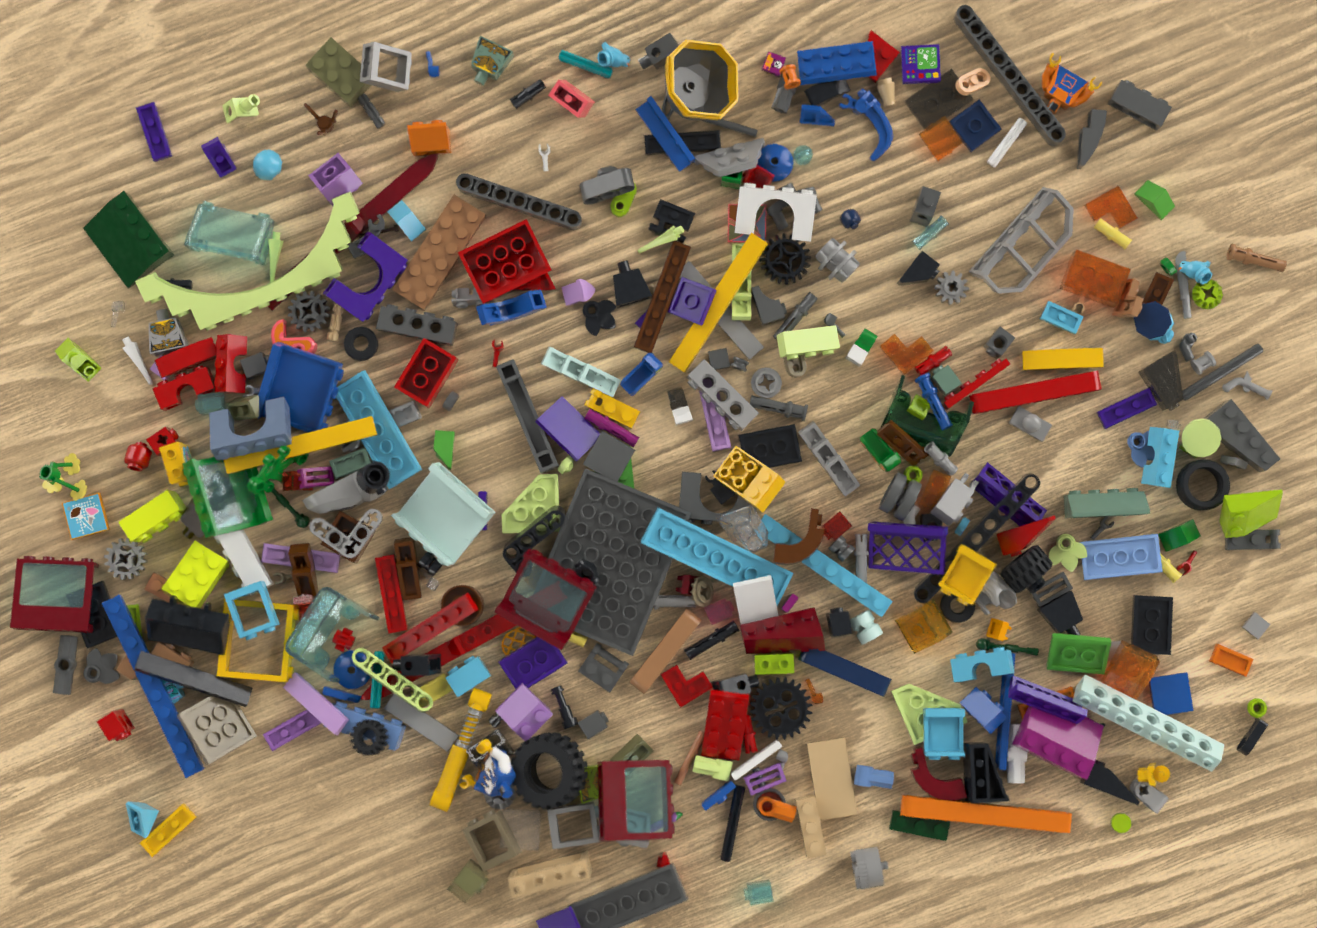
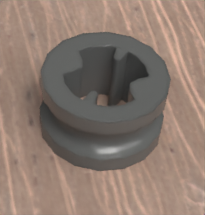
M734 357V363H731L730 366L746 372V366L749 365V362Z

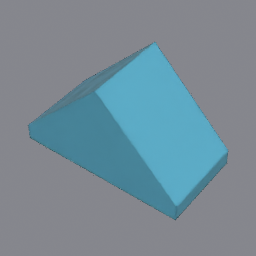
M403 200L388 211L389 215L411 242L426 230Z
M128 801L126 808L131 831L143 838H147L159 810L146 803Z

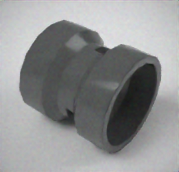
M842 535L828 548L831 552L837 554V558L841 562L855 550L852 545L846 543V539Z

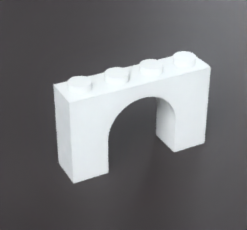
M744 183V186H740L735 233L754 234L758 208L767 200L780 199L787 202L794 212L792 240L811 242L817 195L813 194V190L802 189L800 193L794 192V188L789 187L775 190V186L763 185V188H757L756 184Z

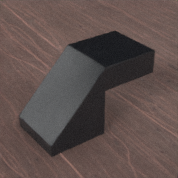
M846 79L818 83L804 90L810 105L814 106L824 105L834 97L842 96L851 91Z

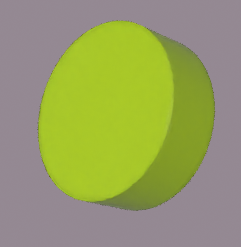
M1117 813L1111 818V827L1116 832L1125 833L1131 828V819L1124 813Z

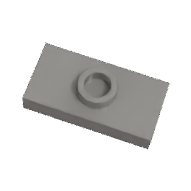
M415 400L389 410L398 428L422 419Z

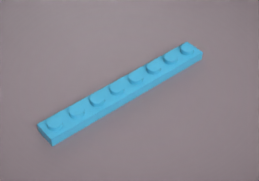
M766 514L754 529L774 544L792 545L803 540ZM816 550L808 559L802 561L803 564L880 617L885 614L893 602L819 550Z

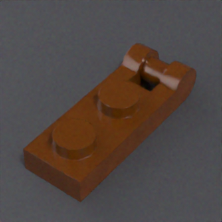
M892 420L877 431V435L912 466L918 465L921 459L929 456L924 451L925 447L920 446Z

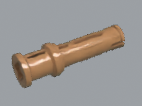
M1233 243L1229 246L1226 256L1227 260H1237L1244 265L1251 263L1280 271L1281 273L1285 271L1287 265L1285 260L1253 252L1251 248H1240Z

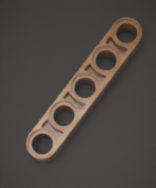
M686 608L629 683L645 694L702 619Z

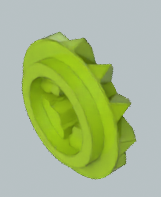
M1210 279L1205 284L1197 282L1193 287L1192 298L1198 307L1212 309L1221 303L1223 297L1222 287L1217 281ZM1211 289L1210 294L1212 295V297H1208L1204 300L1205 293L1203 290L1207 291Z

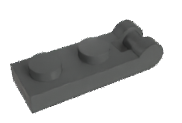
M1280 529L1254 530L1245 536L1225 538V550L1281 549V543H1279L1278 539ZM1265 536H1270L1271 543H1266Z

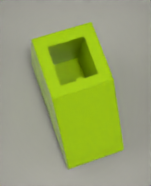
M69 338L55 350L56 354L65 364L88 382L101 370V367Z

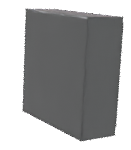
M727 348L708 351L710 365L715 370L730 367Z

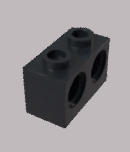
M843 607L830 609V613H826L831 637L852 634L849 612L847 610L843 611Z

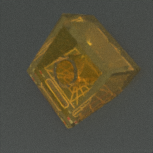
M934 599L895 620L914 654L942 641L953 633Z

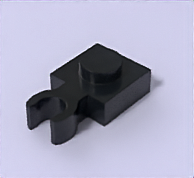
M707 475L705 476L707 482L713 484L714 487L710 491L721 505L736 494L716 478L710 480Z

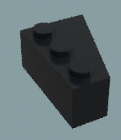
M984 742L963 743V750L965 752V756H963L964 785L967 796L965 801L970 803L1010 801L1003 787L1002 778H1000L997 771V765L989 744Z

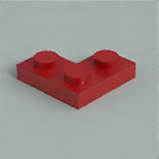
M676 664L660 674L680 708L713 688L704 671L686 680Z

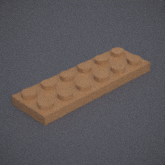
M454 194L392 290L425 311L460 258L458 252L467 247L484 221L486 214Z

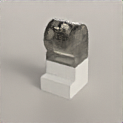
M682 387L667 391L675 424L680 425L693 421Z

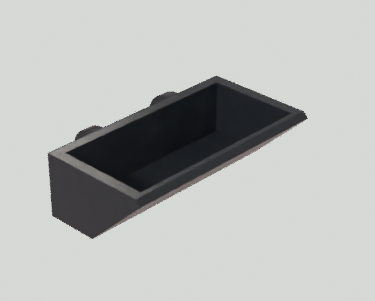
M171 595L170 602L152 599L145 616L148 640L225 655L230 626L229 614L211 611L210 602L205 603L204 609L177 604V596Z

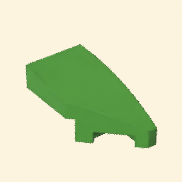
M435 430L433 449L437 458L446 465V468L452 470L455 432Z

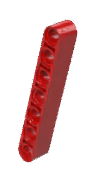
M1092 371L969 395L972 414H979L1102 390L1098 371Z

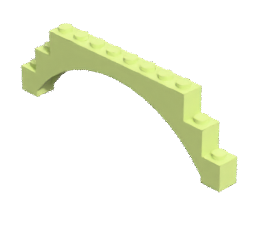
M351 191L332 199L334 205L330 219L316 246L294 269L275 281L247 291L218 294L194 291L174 285L158 277L156 272L135 281L144 302L151 301V304L162 300L161 296L163 295L172 316L178 314L179 317L189 314V309H191L199 329L205 328L206 331L217 327L216 323L223 321L225 324L234 320L235 315L241 314V316H245L252 312V308L258 306L259 309L270 305L269 301L276 299L278 302L287 298V294L291 292L298 294L304 291L305 286L311 284L312 287L323 283L322 279L329 277L331 280L339 277V272H342L343 268L334 249L337 248L338 251L348 248V243H351L343 220H346V222L357 219L356 215L360 213Z

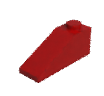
M1055 515L997 533L996 536L1003 556L1008 554L1011 557L1021 555V550L1028 548L1056 519Z

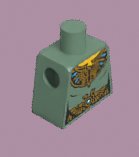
M480 36L471 64L472 69L478 72L474 81L484 86L488 77L498 80L514 57L513 51Z

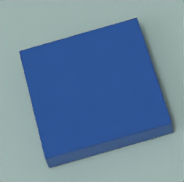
M1187 672L1148 678L1153 709L1165 715L1194 711Z

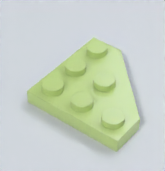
M558 474L538 475L502 513V534L519 533L553 506H559ZM553 514V519H554L555 517H557L558 519H560V514H558V515ZM542 524L536 527L541 532L547 529ZM560 527L556 529L554 532H559Z
M909 683L891 691L914 745L924 741L923 708H962L958 703ZM963 717V724L967 723L966 717Z

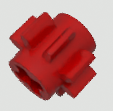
M343 628L342 631L338 629L332 639V643L336 644L334 648L341 652H344L345 649L350 650L356 637L352 636L353 631L347 628Z

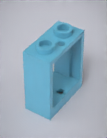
M259 581L224 594L239 638H246L247 641L258 637V632L264 631L266 634L276 630L275 626L280 625L265 581ZM259 591L270 622L244 631L234 600Z

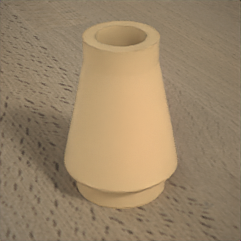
M892 78L878 80L876 88L884 107L894 105V82H892Z

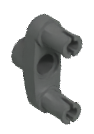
M789 183L783 187L794 188V185ZM814 187L804 188L806 190H813V194H817ZM794 188V192H800V193H801L802 189L796 191L795 188ZM817 198L815 214L823 210ZM778 200L767 209L778 231L789 227L782 213L783 208L789 206V204L783 200Z

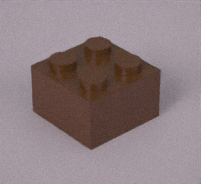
M339 511L332 525L349 536L359 520L343 511ZM365 528L357 530V537L359 539H364L367 536ZM336 532L332 533L329 538L330 542L333 544L338 543L340 540L339 534ZM375 532L368 540V542L365 544L360 553L354 558H347L343 556L341 553L336 551L334 548L329 546L324 541H322L321 545L335 552L336 554L342 556L343 558L349 560L350 562L358 564L360 558L362 557ZM352 537L351 541H354L351 546H346L347 554H354V546L356 544L360 546L361 542L356 541Z

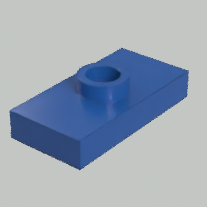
M729 780L702 801L701 805L705 811L715 803L719 805L728 798L726 795L736 788L734 782Z

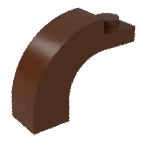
M811 508L808 533L802 541L792 545L775 544L774 564H797L815 553L822 542L825 531L824 529H817V525L821 526L822 514H819V509Z

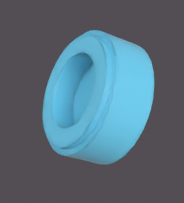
M963 517L955 530V534L961 537L971 520Z

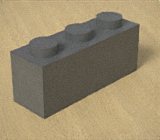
M1121 80L1117 84L1107 103L1156 131L1162 127L1172 108L1166 100L1151 96L1152 94L1149 91L1136 88L1135 84L1128 80Z

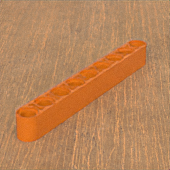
M902 795L900 815L908 817L1070 833L1072 813L987 803H970L958 800H942L911 795Z

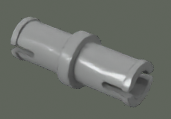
M934 442L926 445L924 451L934 460L936 466H940L948 476H952L957 472L958 467L948 459V455L942 452Z

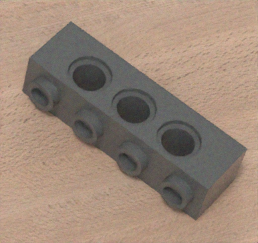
M387 304L386 307L381 306L376 327L378 331L420 340L425 338L430 342L453 346L458 326L454 318L443 316L442 319L436 318L435 314L424 312V315L417 314V310L405 308V311L398 310V306ZM397 316H403L404 318L401 325H395L394 323ZM416 320L422 321V327L419 329L413 328V323ZM434 324L441 325V330L438 333H433L431 330Z

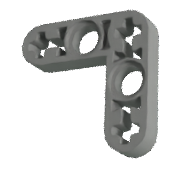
M376 509L368 510L349 536L322 518H316L311 521L310 531L343 556L354 558L360 553L381 524L383 516ZM377 513L376 518L378 521H372L369 525L373 527L372 530L368 526L362 525L364 521L367 524L370 521L369 514ZM322 522V527L326 530H328L329 527L331 528V530L327 532L325 538L323 537V535L325 534L323 531H315V523ZM360 528L367 530V536L364 539L357 537V530ZM334 532L340 536V540L336 544L331 543L329 539L330 535ZM352 537L356 541L361 542L360 546L358 544L354 546V554H347L346 546H351L354 541H351Z

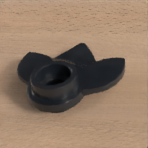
M609 300L600 302L588 301L584 304L585 327L593 336L598 335L600 328L614 329L616 327L615 319L611 314L616 308L613 302ZM594 307L596 312L590 314L588 312L589 308Z

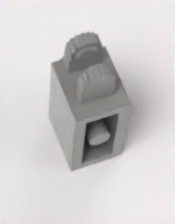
M967 473L960 480L954 479L930 512L948 526L953 522L957 523L963 516L962 509L964 507L967 509L973 501L971 496L974 494L975 491L973 490L979 482L975 480L969 487L966 486L964 483L969 476Z

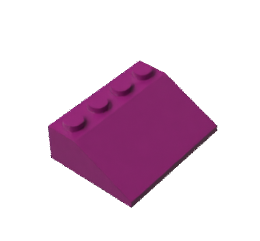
M1029 706L1012 745L1079 779L1087 780L1096 760L1104 726L1087 717L1080 723L1075 724Z

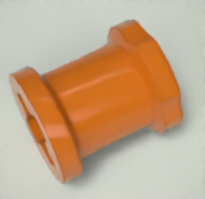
M794 64L783 66L779 70L785 81V89H793L801 84L800 79L797 78L796 66Z

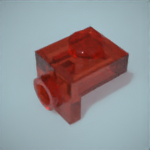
M301 594L300 597H293V605L299 609V621L301 623L319 620V602L312 595Z

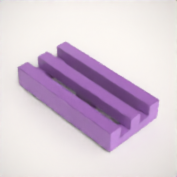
M780 763L743 777L751 796L787 781ZM778 768V771L751 783L749 781L752 778ZM779 775L781 776V779H778L757 789H752V786L760 784Z

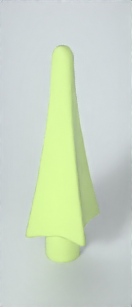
M673 225L655 240L638 249V253L677 240L680 234L684 233L683 227L675 228Z
M273 232L272 239H268L270 283L275 280L276 268L284 242L280 240V232Z

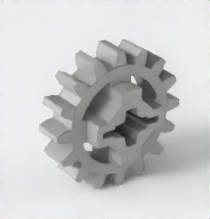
M120 538L118 540L119 544L112 542L113 548L106 549L110 552L109 555H104L108 559V562L104 564L110 566L108 572H115L113 577L120 575L121 580H125L126 576L128 579H133V574L139 576L140 572L138 570H145L142 564L148 562V560L143 559V556L147 555L146 552L141 551L144 546H137L138 542L131 543L129 538H126L125 542ZM123 546H129L133 549L126 551L125 548H123ZM124 555L129 556L127 558L128 562H123L125 559ZM126 567L129 571L123 572L119 569Z

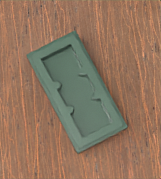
M362 448L329 462L335 478L339 479L355 473L371 463L366 448Z

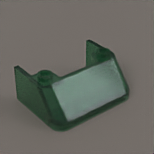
M901 375L881 427L892 420L920 446L926 447L927 444L934 442L948 457L952 456L969 423L974 402L970 401L965 413L959 411L948 412L947 415L953 426L946 430H941L934 414L928 412L925 419L921 420L907 412L911 396L908 392L901 390L905 376Z

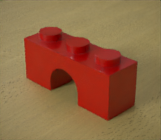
M233 334L217 335L215 392L245 394L246 375L236 372L233 362L236 356L247 355V336Z
M203 365L192 369L193 372L189 374L181 373L176 375L172 381L164 380L157 383V387L152 389L160 409L167 411L182 405L180 393L186 386H192L196 395L200 397L214 392V377L210 368L203 367Z

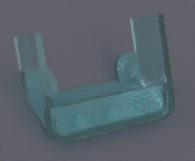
M324 587L318 592L285 645L286 651L326 680L338 683L340 679L325 669L330 661L328 652L321 647L341 616L349 620L356 619L360 613L375 620H378L380 617L335 589Z

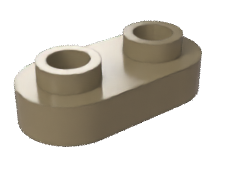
M798 355L799 358L787 360V357H783L789 376L798 378L806 372L807 367L804 355ZM793 365L797 367V371L793 370Z

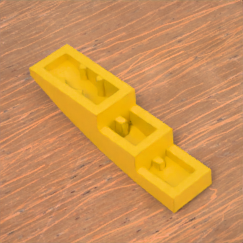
M1103 348L1022 351L1024 371L1104 367Z

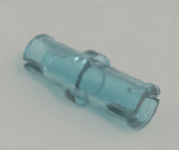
M940 216L933 224L924 228L925 231L912 242L921 250L931 239L937 238V234L948 226L949 223L943 216Z

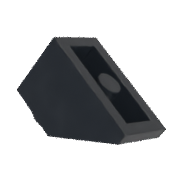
M921 251L897 284L902 286L925 283L929 279L933 280L940 272L937 269L940 264Z

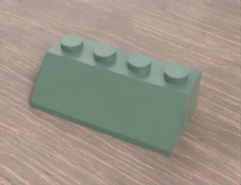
M1127 488V492H1119V489H1107V493H1100V490H1088V494H1081L1079 490L1069 491V495H1064L1065 518L1150 514V508L1145 492H1138V488Z

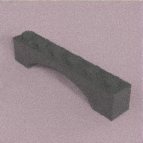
M512 359L496 366L540 473L543 474L559 467L545 431L535 422L539 417L515 360Z

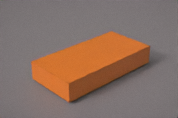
M1216 644L1209 662L1247 677L1254 659Z

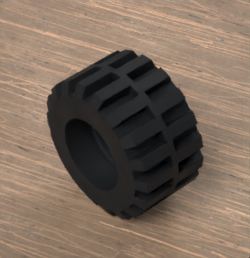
M1035 545L1010 562L1002 570L1000 576L1015 593H1019L1051 569L1053 562L1039 545Z

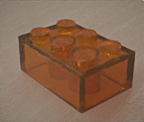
M1075 250L1071 255L1059 289L1084 296L1087 299L1114 308L1119 304L1131 269L1080 250Z

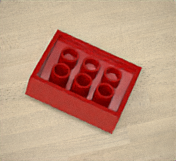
M527 219L458 252L483 304L552 271Z

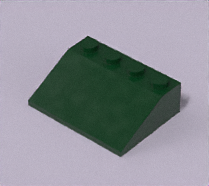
M125 191L110 200L83 227L128 289L136 284V280L147 276L174 256V253L132 197Z

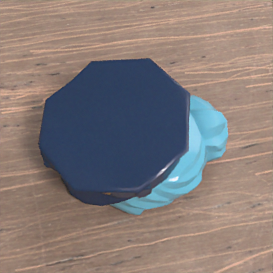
M1156 301L1147 304L1143 303L1138 317H1133L1136 332L1149 340H1158L1161 344L1169 343L1174 336V332L1171 330L1174 322L1169 309Z

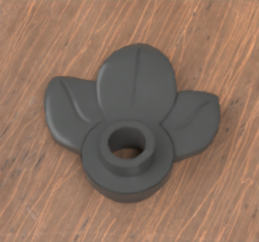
M95 648L87 655V666L83 674L88 682L95 683L100 681L104 684H109L120 677L119 673L114 670L118 661L117 654L107 653L101 655L100 651ZM93 669L97 671L95 677L91 675Z

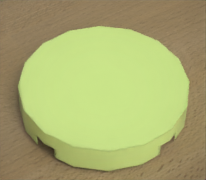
M1208 419L1193 420L1183 429L1182 444L1186 451L1193 456H1210L1220 446V429Z

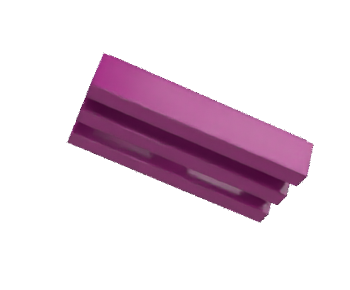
M331 466L297 469L301 476L298 477L299 481L302 482L300 489L325 487L334 483ZM328 471L326 475L306 476V473ZM329 479V482L307 483V480Z

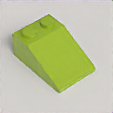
M1282 489L1224 495L1219 522L1225 538L1245 536L1276 519L1283 495Z

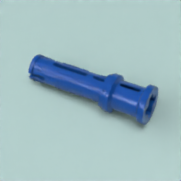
M926 373L914 381L918 383L922 391V397L927 399L941 430H946L953 426L937 395L938 389L934 387L930 379V373Z

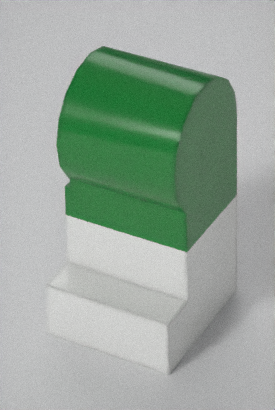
M864 328L845 358L860 367L878 336Z

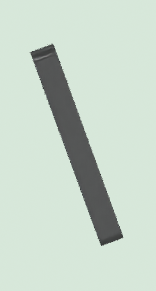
M968 5L960 6L954 16L956 25L1046 143L1050 146L1059 145L1066 136L1062 125L975 11ZM959 13H966L968 19H962ZM975 27L979 29L980 33L973 34L971 28ZM982 43H989L991 49H985L982 46ZM999 57L1002 60V64H996L994 58ZM1005 73H1012L1014 79H1008L1005 76ZM1017 87H1022L1025 90V94H1019ZM1028 103H1035L1037 109L1029 108ZM1040 117H1045L1048 120V124H1042ZM1052 132L1058 133L1060 139H1059V140L1053 139L1052 136H1051V133H1052Z

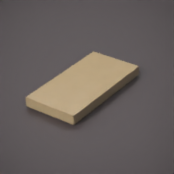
M845 737L807 743L819 819L826 820L857 815Z

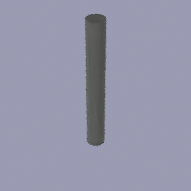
M724 119L715 121L702 120L756 137L758 132L757 129Z

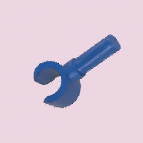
M427 51L429 76L439 77V66H433L431 53Z

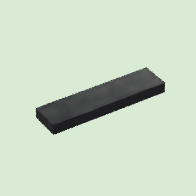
M720 130L678 133L691 152L713 151L721 148ZM644 135L645 155L666 154L653 135Z

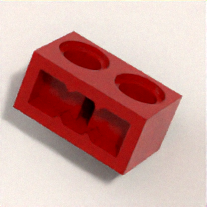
M124 709L112 711L97 721L108 741H122L132 735L130 731L135 729Z

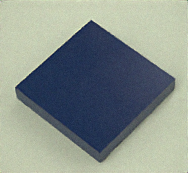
M980 99L948 122L970 152H973L1002 130Z

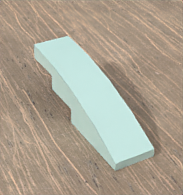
M548 347L541 362L542 365L611 397L614 396L621 381L592 365L566 355L552 347Z

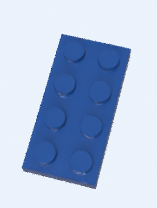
M873 41L797 51L801 85L877 75Z

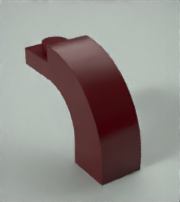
M920 746L913 748L914 753H911L913 765L917 764V767L911 768L910 771L919 787L931 796L942 800L967 798L961 777L948 780L934 778L927 768L923 748Z

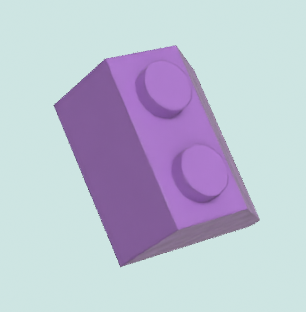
M339 153L335 154L309 175L310 179L332 206L334 205L332 202L333 198L349 191L351 193L355 192L363 184Z
M523 683L495 710L524 741L529 740L553 715L549 707Z

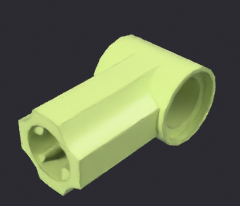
M696 755L692 772L729 781L733 762L720 758L712 759Z

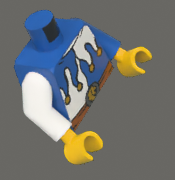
M484 739L476 747L480 754L488 751L475 777L477 782L474 781L473 776L465 775L462 779L466 782L460 783V787L466 789L472 786L474 790L491 797L502 796L503 798H508L513 794L510 786L515 778L510 758L505 750H499L496 747L492 748L491 742L488 739Z

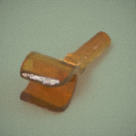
M810 678L806 679L812 702L814 704L823 703L822 692L815 693Z

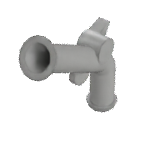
M1248 371L1244 378H1234L1222 386L1225 392H1229L1237 385H1241L1245 392L1251 390L1265 397L1266 400L1269 399L1272 390H1267L1252 383Z

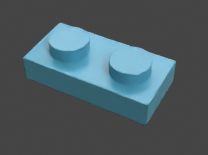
M1048 301L1040 319L1075 335L1084 316Z

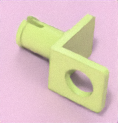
M253 94V96L250 95L245 98H232L223 105L226 122L231 123L237 117L258 116L257 106L260 103L259 97ZM229 106H230L231 109H232V114H231V116L229 115V112H228Z

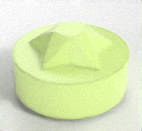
M567 456L559 465L557 471L562 475L570 472L573 469L574 459L571 456Z

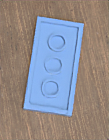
M1158 534L1080 542L1087 550V557L1081 558L1084 580L1163 572Z

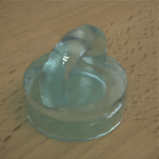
M801 145L795 149L794 160L799 165H806L812 160L813 153L810 147Z

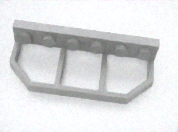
M1043 187L969 272L972 276L982 279L993 292L998 294L1023 292L1072 236L1074 208L1058 190ZM1054 198L1065 208L1064 233L1055 243L1035 222L1040 217L1041 212L1053 202ZM1029 226L1050 247L1033 268L1013 248L1018 238L1027 232ZM1008 251L1028 274L1017 286L998 288L988 275L995 264L999 263L1003 259V255Z

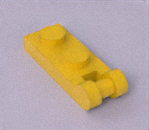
M592 388L589 400H586L584 406L632 429L640 411ZM598 398L603 400L600 406L595 404Z

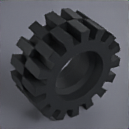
M362 720V722L356 724L357 727L352 728L354 733H350V736H353L350 742L354 743L352 747L357 749V753H362V755L379 754V751H383L385 749L384 746L388 744L386 742V739H389V735H386L388 730L383 728L385 725L380 723V721ZM367 730H372L376 735L375 742L372 745H367L363 740V735Z

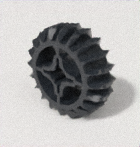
M783 233L781 240L778 235H775L776 242L770 238L768 242L771 246L767 245L765 248L767 251H763L761 254L765 258H760L759 262L766 263L761 266V270L768 269L764 275L767 277L772 274L770 281H774L776 277L778 278L777 284L779 285L782 279H784L785 285H788V279H791V282L795 284V277L801 280L802 275L800 273L807 274V270L803 267L810 268V264L805 262L811 260V256H805L810 250H803L802 248L805 247L806 243L803 242L799 245L800 240L793 241L792 234H790L789 239H786V234ZM783 245L792 246L798 252H788ZM778 247L779 257L770 262V253L774 248ZM783 255H786V257L788 256L790 258L788 260V265L787 263L780 261L782 260ZM800 257V267L793 272L791 262ZM781 266L788 274L779 273L773 267Z

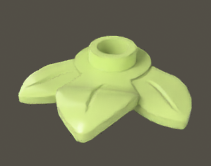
M1070 534L1060 535L1056 540V546L1051 548L1049 552V559L1053 562V565L1061 562L1070 572H1073L1077 567L1078 558L1087 557L1085 546L1076 542ZM1063 540H1068L1070 545L1064 547L1062 544Z

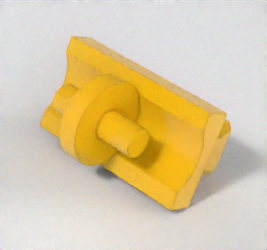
M1150 763L1148 767H1139L1137 770L1138 782H1149V786H1155L1157 782H1166L1170 777V770L1164 765L1156 767V763Z

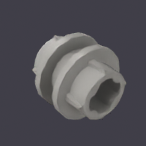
M832 238L815 255L816 259L821 263L818 269L822 271L827 267L832 272L828 276L829 280L835 277L843 283L860 265L854 257L857 253L855 250L848 254L843 249L847 245L846 241L840 244Z

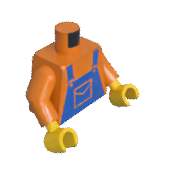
M1051 53L1050 63L1047 64L1042 74V89L1045 92L1044 97L1050 101L1047 107L1052 114H1056L1059 107L1067 110L1068 107L1075 108L1085 103L1094 93V89L1100 88L1102 82L1095 86L1093 80L1096 77H1093L1090 81V86H1087L1089 82L1059 65L1061 55L1057 61H1053L1054 53Z

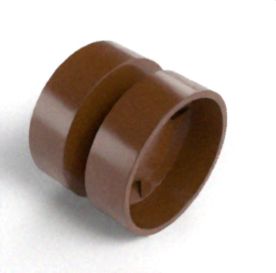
M457 585L451 587L442 597L441 609L469 593L478 610L456 623L455 625L457 626L473 624L483 614L484 599L481 593L472 586Z

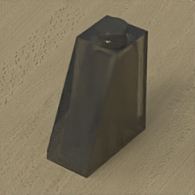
M1174 350L1138 372L1146 386L1150 388L1162 411L1166 409L1172 411L1180 406L1178 402L1183 400L1177 352Z

